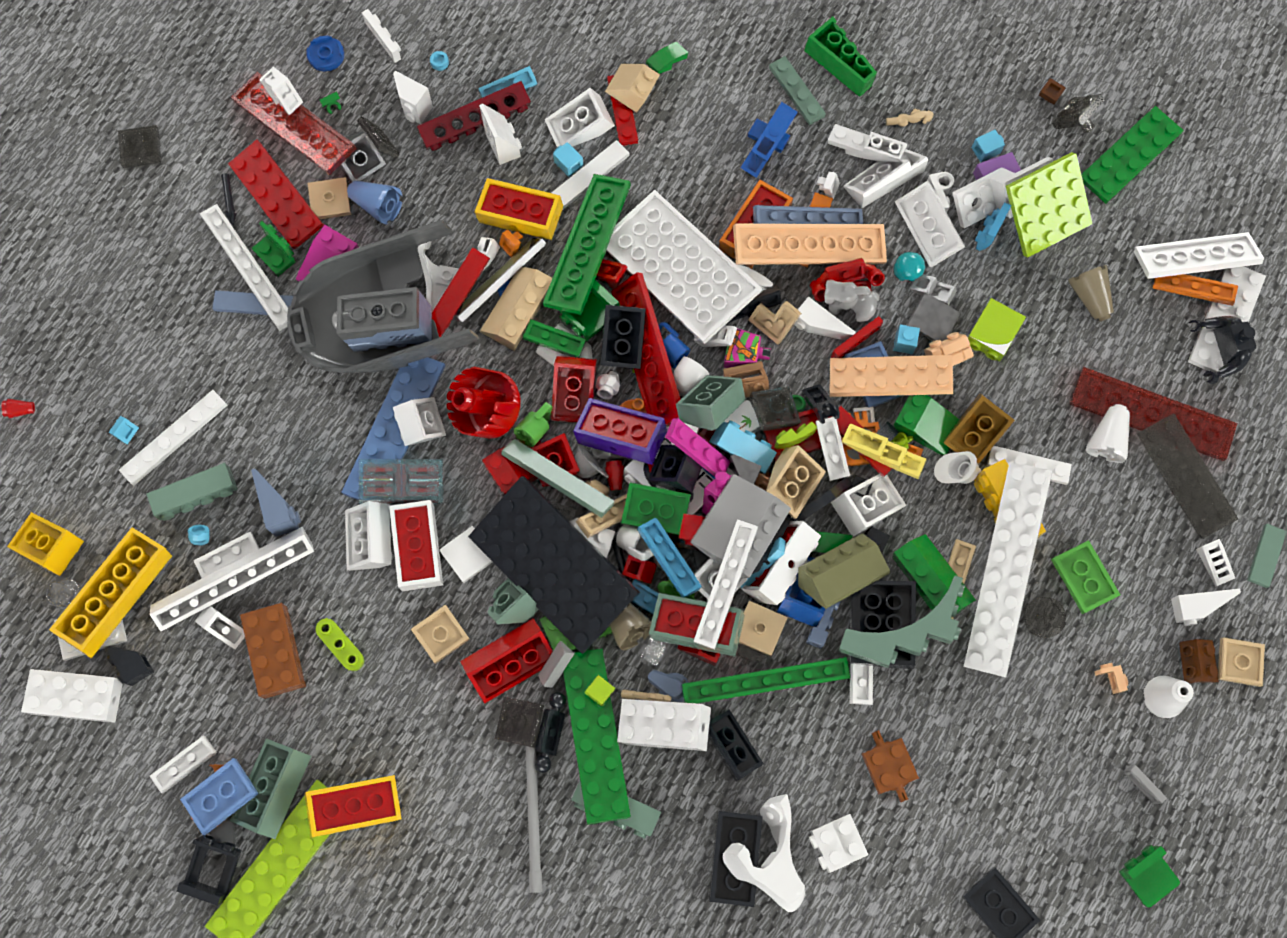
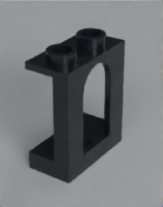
M203 835L193 840V844H196L185 880L179 883L176 892L218 906L227 897L242 850L235 848L236 845L233 843H220L215 841V838L212 836ZM209 849L227 856L217 888L198 882Z

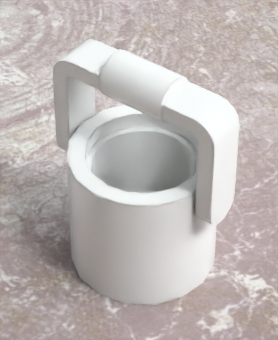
M624 524L618 531L616 537L617 545L641 561L654 556L638 532V527Z

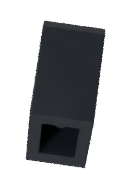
M112 646L105 648L108 653L106 657L112 666L115 665L118 670L116 675L122 684L125 683L133 686L154 673L144 654Z

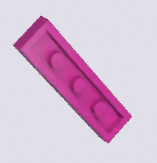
M679 418L672 419L665 436L668 440L714 477L717 472L727 471L730 461Z

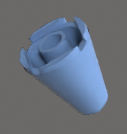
M353 181L347 188L348 197L380 223L388 224L387 221H393L401 209L402 202L399 199L402 196V192L395 186Z

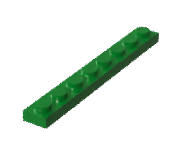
M847 657L684 683L681 684L684 703L697 704L849 679L850 673Z

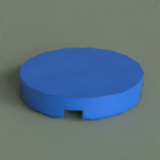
M331 36L317 37L310 42L309 48L307 47V59L316 70L323 72L332 71L343 62V46L339 40L333 39Z

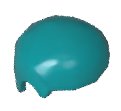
M905 252L897 258L894 264V275L901 281H915L924 273L926 268L925 260L918 253Z

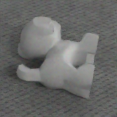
M827 280L825 303L829 304V312L832 315H837L840 309L848 310L851 308L856 314L857 322L868 321L875 314L877 303L880 300L877 292L871 291L867 286L857 287L853 282Z

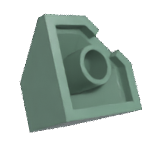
M507 578L494 591V604L489 607L487 614L497 624L525 623L539 609L536 607V602L519 585L516 586Z

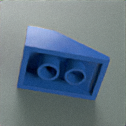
M808 556L807 563L815 558ZM797 573L795 582L785 592V598L780 602L777 612L810 626L817 627L824 615L825 608L798 586Z

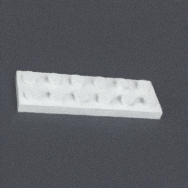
M1249 232L1137 246L1134 251L1147 279L1262 264L1264 260Z
M1244 266L1224 269L1219 282L1238 285L1235 303L1231 306L1211 301L1205 319L1219 316H1234L1240 318L1242 322H1249L1266 276ZM1203 327L1198 334L1188 362L1216 373L1221 367L1225 366L1213 331L1217 328L1206 329V327Z

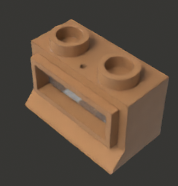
M762 361L723 369L724 377L742 379L745 398L769 393V381Z

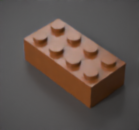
M279 603L240 614L258 696L266 699L306 687L287 606Z

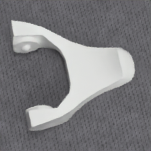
M481 237L477 246L478 251L490 258L484 268L485 270L495 258L500 246L495 239ZM430 241L419 245L418 252L426 282V300L432 306L433 312L459 269L433 264L425 255L426 250L430 248L432 242Z
M785 794L768 799L760 809V815L768 823L772 836L777 843L776 852H772L761 865L762 868L753 867L749 850L740 843H732L725 850L723 861L737 879L756 885L787 912H793L803 902L805 886L792 863L790 851L791 807L788 795Z

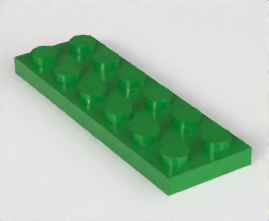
M1155 106L1081 174L1083 184L1107 204L1179 137L1184 130Z

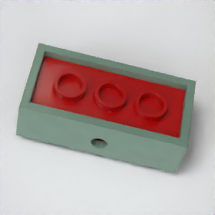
M659 593L649 635L653 640L736 657L745 615L742 609L729 608L714 650L694 643V638L707 602Z

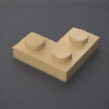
M788 301L782 304L776 314L772 313L761 303L756 307L748 320L778 345L802 313Z

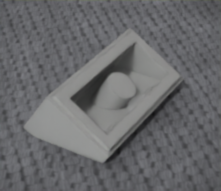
M559 641L538 674L544 687H554L575 654L562 641Z

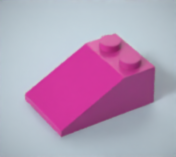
M324 225L313 240L296 280L303 281L310 273L309 270L328 258L359 248L358 244Z

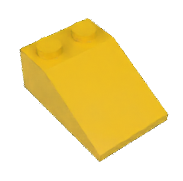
M31 512L7 547L54 574L61 576L84 541L68 530Z

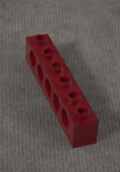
M519 81L417 126V131L426 150L431 149L435 151L442 147L441 144L447 141L449 144L459 140V136L463 134L469 136L476 133L477 128L482 126L484 128L479 105L494 106L498 113L508 119L511 117V113L517 111L519 114L528 110L531 101L522 81ZM510 98L514 101V105L508 107L505 105L504 100ZM472 113H476L479 115L480 120L473 122L469 116ZM454 121H460L463 127L461 129H455L453 128L452 123ZM441 128L446 134L443 137H438L434 133L435 130Z

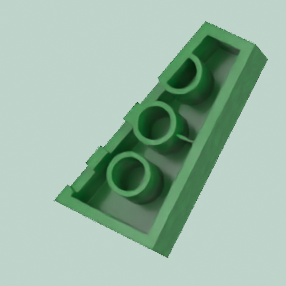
M832 16L808 37L804 52L860 97L872 87L877 72L864 55L859 54L856 50L857 46L854 42L848 40L846 32L843 28L838 27L836 19Z

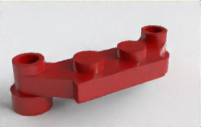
M862 258L826 267L825 272L817 280H813L810 283V288L814 298L822 302L825 301L827 280L853 282L867 278L871 285L879 286L884 282L885 275L875 265L865 263Z

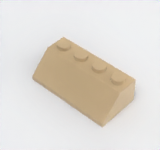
M521 267L512 277L480 332L515 351L523 338L530 319L533 320L541 308L552 277L537 269Z

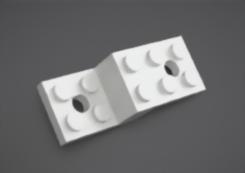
M1046 157L1017 173L1001 167L952 192L960 226L966 228L986 218L987 215H992L994 209H1001L1004 202L1010 205L1005 186L1053 162V158ZM978 198L977 204L972 207L974 199ZM1011 208L1006 216L1008 218L1013 217Z

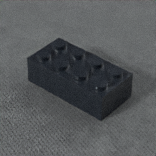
M725 811L717 812L709 902L754 907L756 885L737 879L725 865L723 853L732 843L745 845L749 850L753 867L758 868L763 816Z

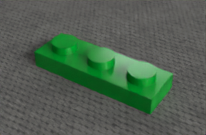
M530 319L523 335L524 340L575 358H580L586 344V339L532 319Z

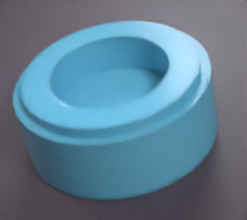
M442 51L434 52L430 56L431 67L437 71L446 69L449 65L447 54Z

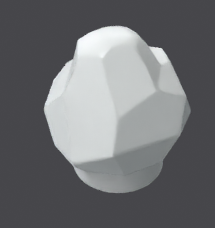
M610 371L608 374H602L597 378L595 387L598 389L597 395L599 397L611 399L613 395L618 393L620 380L616 372Z

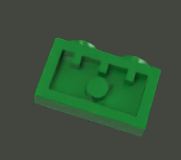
M261 221L259 224L266 237L251 249L279 277L296 263L293 258L294 252L289 248L288 242L283 237L280 238L277 235V231L271 224L266 225Z

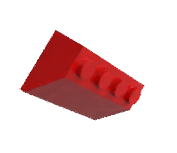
M533 618L460 662L485 704L541 671L553 651Z

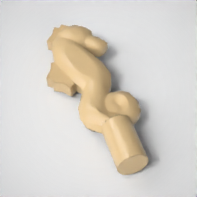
M913 109L910 115L900 114L898 117L886 118V126L899 125L904 127L908 125V122L917 123L923 120V124H926L932 120L934 114L929 110L920 111Z
M622 690L621 697L625 699L671 702L669 695Z

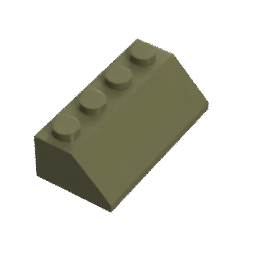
M862 533L798 567V586L822 607L827 609L890 574V569L878 545Z

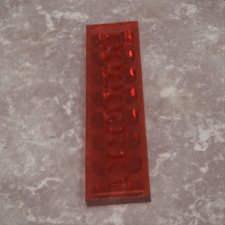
M258 72L231 96L234 103L328 175H331L357 149L354 143L303 105H300L290 115L281 106L280 102L276 105L259 79L263 76Z
M1086 367L1081 369L1070 405L1102 417L1105 416L1109 407L1115 404L1126 406V410L1130 412L1129 427L1218 460H1227L1238 423Z

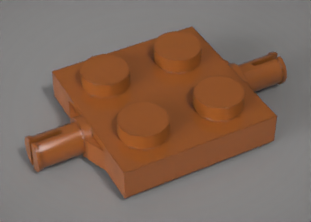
M880 730L871 733L876 746L870 751L862 753V757L878 795L896 790L900 803L908 800L909 798L904 787L909 782L919 779L902 738L892 742H884Z

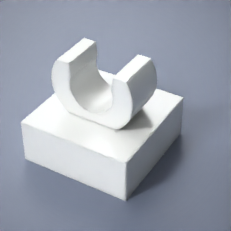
M829 172L827 178L819 177L816 184L820 185L819 190L824 191L826 196L834 199L840 182L835 172Z

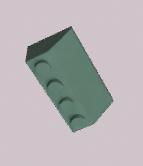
M266 738L249 776L250 781L259 794L233 813L230 821L257 834L276 839L311 756Z

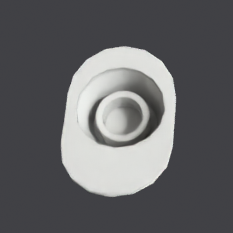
M967 451L944 455L937 461L934 468L936 479L946 484L970 483L981 472L976 456Z

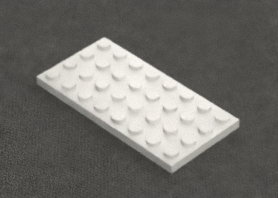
M656 190L650 193L616 224L606 249L618 263L627 265V271L631 275H634L636 272L643 273L647 290L703 344L710 340L762 291V288Z

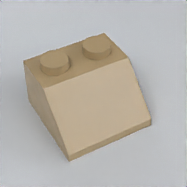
M621 64L605 92L637 113L646 101L660 74L645 64Z

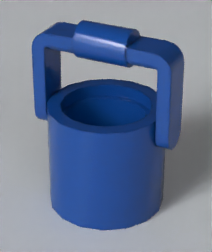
M661 322L658 325L660 332L665 327L671 333L663 340L670 366L676 368L682 357L689 355L691 349L678 338V332L668 323Z

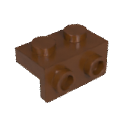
M1194 639L1180 642L1184 681L1189 684L1219 682L1213 640Z

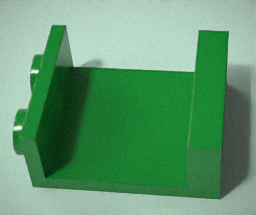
M596 280L593 283L592 293L588 296L582 315L560 311L561 316H559L566 326L569 324L572 327L571 329L576 336H581L586 341L604 328L605 305L620 306L619 301Z

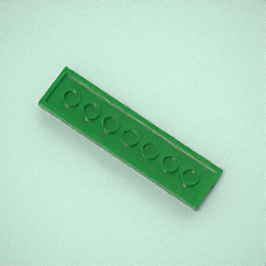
M593 174L544 298V307L582 315L631 187L629 180Z
M603 649L589 650L584 654L575 652L564 669L563 675L587 825L627 819L631 815L619 744L617 742L618 738L611 697L601 706L585 694L587 688L598 675L608 682Z

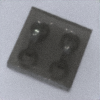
M156 125L118 131L120 164L123 168L161 163L159 129Z

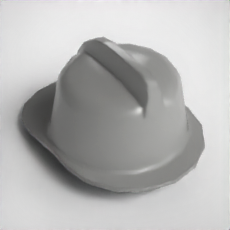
M579 444V451L574 456L580 469L577 475L581 478H590L600 472L608 478L607 473L601 468L596 458H593V454L585 446Z

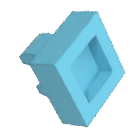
M120 416L109 433L128 445L139 427Z

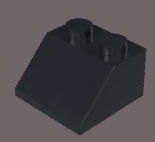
M661 445L647 481L671 491L692 493L702 466L676 445Z

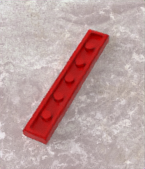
M473 247L432 312V320L436 323L439 338L446 331L490 260L488 256Z

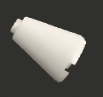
M1115 404L1109 407L1087 444L1086 452L1094 457H1098V455L1106 457V461L1123 463L1127 460L1130 412L1126 410V406Z
M1158 676L1147 683L1143 694L1145 705L1151 713L1162 718H1172L1183 711L1192 699L1194 692L1192 686L1186 681L1169 676Z

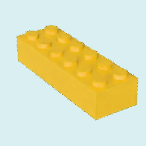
M132 527L49 630L83 654L92 658L167 564L172 555L165 547Z

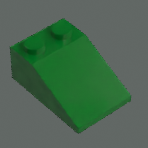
M909 395L893 426L899 433L913 436V440L944 456L950 448L943 442L960 419L927 395Z

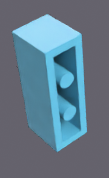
M731 420L728 423L723 422L715 430L709 442L731 456L735 454L762 466L760 472L766 473L777 453L771 449L772 445L764 440L759 442L755 439V434L748 430H745V432L739 429L740 425Z

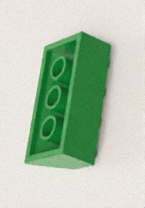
M926 534L909 541L893 553V560L909 581L916 582L917 592L929 608L933 610L943 599L954 576H957V574ZM966 586L962 597L957 596L955 604L959 605L956 614L976 601Z

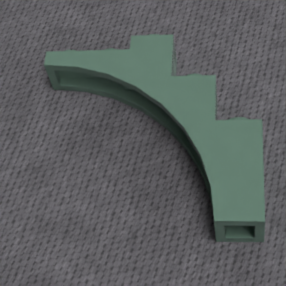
M954 576L947 593L940 603L928 615L912 625L881 633L860 632L846 628L839 652L889 668L890 663H895L898 654L897 651H894L895 648L920 656L922 651L926 652L929 640L926 637L951 645L953 639L958 640L961 628L957 627L959 621L951 619V616H956L959 607L955 602L957 596L962 597L965 585L961 584L963 578Z

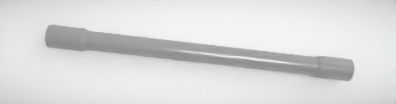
M524 715L530 864L529 893L543 892L540 866L537 770L534 766L537 759L535 751L537 725L536 715Z

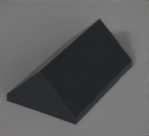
M605 305L600 365L641 369L646 309Z
M730 709L710 720L708 738L736 782L764 765Z

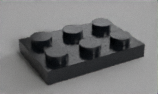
M995 867L962 895V898L996 938H1022L1041 921Z

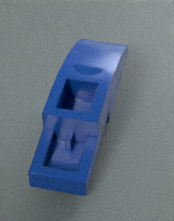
M783 102L780 103L740 167L755 178L758 177L796 116V110Z

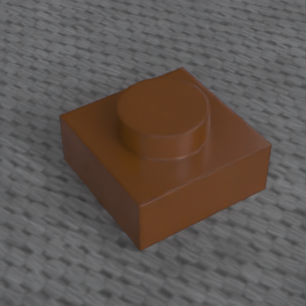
M1050 78L1040 91L1039 96L1055 105L1066 87Z

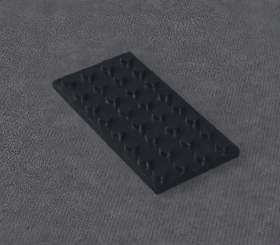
M521 476L468 536L516 586L519 585L536 602V607L582 654L595 643L640 594L525 476Z

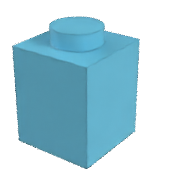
M993 130L976 138L971 148L982 163L1001 154L1005 144L1003 137L996 130Z
M568 142L555 149L553 153L554 163L568 177L583 167V157Z
M900 324L896 332L893 351L913 354L917 347L920 328Z

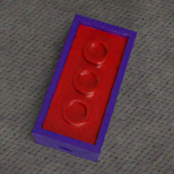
M589 398L573 432L577 443L580 445L652 465L665 438L667 428L664 418Z

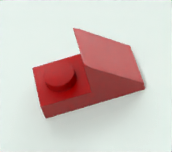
M603 259L595 279L606 281L612 289H615L624 278L628 267L625 264Z

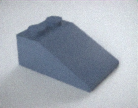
M252 469L266 529L275 537L299 529L298 523H301V518L298 511H295L294 507L290 506L256 469Z

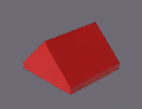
M565 433L531 448L574 476L580 471ZM540 479L542 487L550 486Z

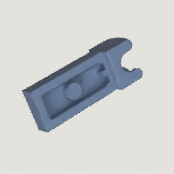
M840 601L825 609L824 615L817 627L814 626L810 630L806 640L807 644L819 649L824 646L829 634L825 630L830 629L834 620L831 617L833 609H838Z

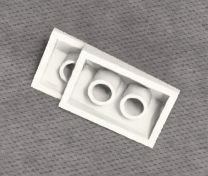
M905 149L900 162L877 161L846 183L844 188L857 204L863 208L923 173L928 158Z

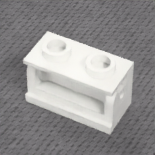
M272 67L259 79L274 103L277 105L280 102L289 115L303 103L289 79L276 68Z

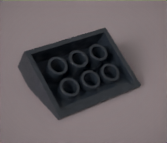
M877 580L852 594L851 630L881 633L898 630L916 622V582ZM895 648L894 651H897L898 654L895 663H890L889 668L914 669L915 655ZM851 656L850 664L883 667Z

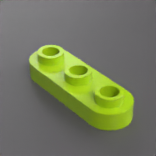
M329 618L320 620L316 625V634L347 670L357 671L361 669L364 664V656L333 620ZM329 625V630L323 632V627ZM338 641L343 642L340 648L336 647ZM355 656L356 661L349 663L350 657Z

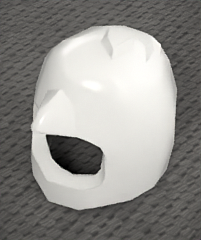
M685 356L682 357L673 373L679 396L684 397L706 375H709V372L702 365Z

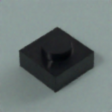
M871 527L867 537L878 545L882 553L890 535Z

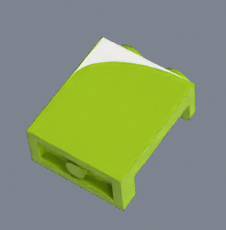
M991 298L968 336L971 349L981 351L989 359L1000 362L1026 317Z

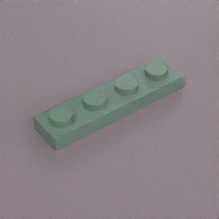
M786 56L769 64V69L809 125L825 117V111Z

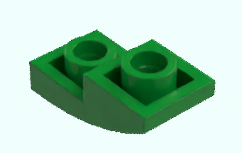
M674 42L653 54L646 60V64L660 74L671 70L673 63L687 59L689 52L678 42Z
M816 531L821 537L818 540V546L812 552L826 553L851 540L853 535Z

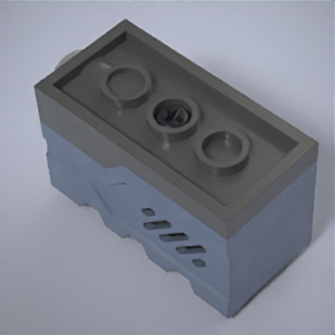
M417 287L337 296V311L332 315V323L337 330V335L354 352L368 351L369 348L386 349L388 346L405 347L407 344L419 345L432 340V306Z

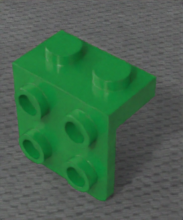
M1149 845L1141 851L1142 854L1127 861L1124 864L1125 867L1119 871L1145 907H1152L1180 885V880L1162 858L1167 854L1163 847Z

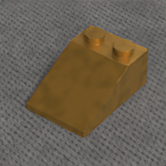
M980 393L967 408L943 443L956 453L965 451L973 453L979 464L1015 420Z

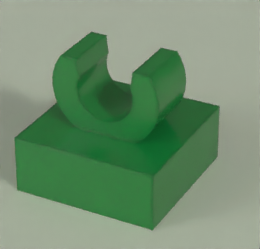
M337 91L319 99L322 107L327 105L326 109L329 114H332L330 107L333 104L341 110V105L337 102L340 99Z

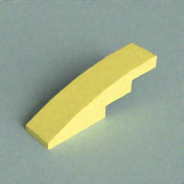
M849 424L842 440L843 444L916 479H919L926 463V458L907 451V448L889 442L888 438L853 424Z

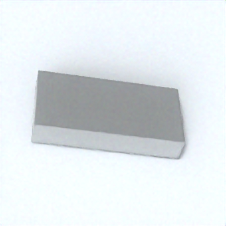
M1136 765L1129 766L1124 770V774L1153 804H1162L1167 799Z

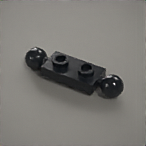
M555 692L550 696L549 703L552 708L544 709L535 748V751L541 752V756L534 763L535 769L540 773H546L550 770L552 763L549 755L556 756L566 715L559 712L566 704V697L560 692Z

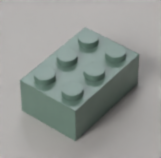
M706 375L676 404L679 419L686 424L698 428L716 430L746 400L742 379Z

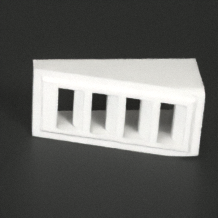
M725 325L705 344L696 336H694V341L702 347L731 346L737 328Z
M1220 539L1196 549L1215 587L1235 579ZM1214 549L1215 553L1210 554L1209 550ZM1218 557L1219 560L1213 562L1212 558ZM1221 564L1223 566L1221 569H1215L1217 565ZM1226 572V576L1218 577V574Z

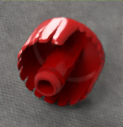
M474 366L470 369L462 370V374H458L454 378V380L459 382H452L449 388L455 391L447 392L446 396L449 401H452V403H447L446 407L448 410L453 411L448 413L449 420L453 421V427L460 433L468 436L487 439L503 436L514 426L520 412L521 399L516 383L509 375L500 371Z

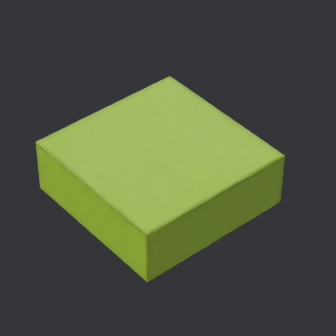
M598 675L587 688L585 694L602 706L614 692L615 687Z

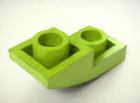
M810 422L808 425L803 424L797 429V434L792 428L787 432L784 430L775 438L777 441L774 447L778 450L797 445L816 432L817 426L813 422Z

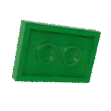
M630 482L621 523L639 527L657 518L666 533L679 535L683 515L688 513L691 494Z

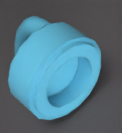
M194 525L188 529V538L192 544L201 546L209 542L210 534L207 526Z

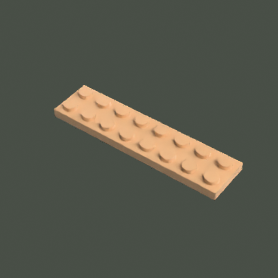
M884 224L733 225L736 265L841 264L862 258L868 264H885L887 262Z

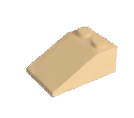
M799 445L785 448L774 464L766 491L791 508L788 514L793 519H796L826 471Z

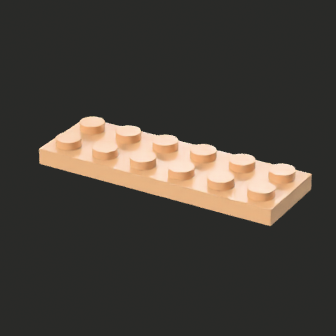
M952 355L830 358V397L953 394Z

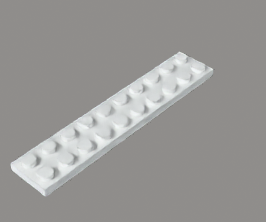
M1009 462L964 667L1007 677L1052 470Z

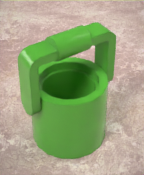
M546 402L537 412H529L515 427L514 434L522 444L534 447L549 430L548 421L550 420L552 405Z

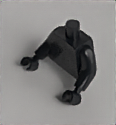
M1219 316L1205 319L1203 322L1200 320H1191L1189 322L1197 323V328L1190 330L1191 332H1198L1203 327H1206V329L1217 328L1213 331L1225 366L1221 367L1216 373L1206 371L1203 374L1205 377L1213 376L1211 380L1206 381L1209 384L1217 383L1221 376L1225 378L1241 371L1249 362L1252 352L1256 349L1254 340L1256 332L1253 327H1250L1248 321L1242 322L1240 318L1234 316Z

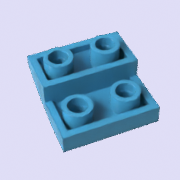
M1004 202L1001 209H994L991 216L987 215L983 224L985 228L983 231L978 232L975 239L977 250H984L992 244L1012 205Z

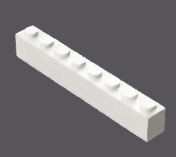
M300 527L150 605V616L159 630L163 631L314 552L312 542L304 528Z

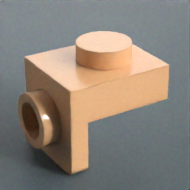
M1113 663L1100 665V670L1095 671V676L1108 674L1113 694L1128 690V679L1123 674L1121 665L1113 667Z

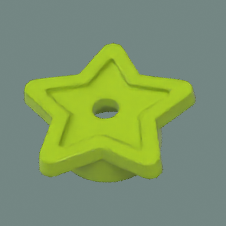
M898 433L891 442L909 449L908 443L913 440V436Z

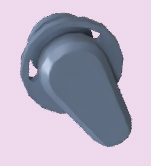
M657 670L649 673V682L659 689L660 694L669 695L671 702L672 700L679 703L684 702L681 684H684L683 680L689 683L685 676L679 673L665 674Z

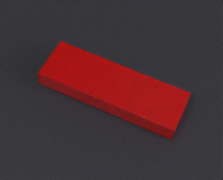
M879 316L834 349L831 358L844 357L845 354H848L881 328L883 320Z

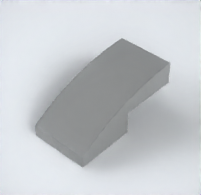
M925 274L916 279L910 288L911 291L921 296L925 293L947 305L951 303L957 292L955 286L938 282L936 277Z

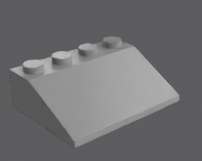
M732 474L690 543L721 565L737 519L758 526L740 579L750 578L791 508L771 493Z

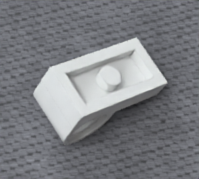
M949 172L931 174L927 180L931 183L947 213L950 207V200L946 195H948L954 184V177Z

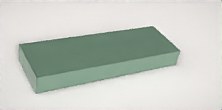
M1270 524L1264 525L1247 581L1265 588L1270 587L1287 531Z

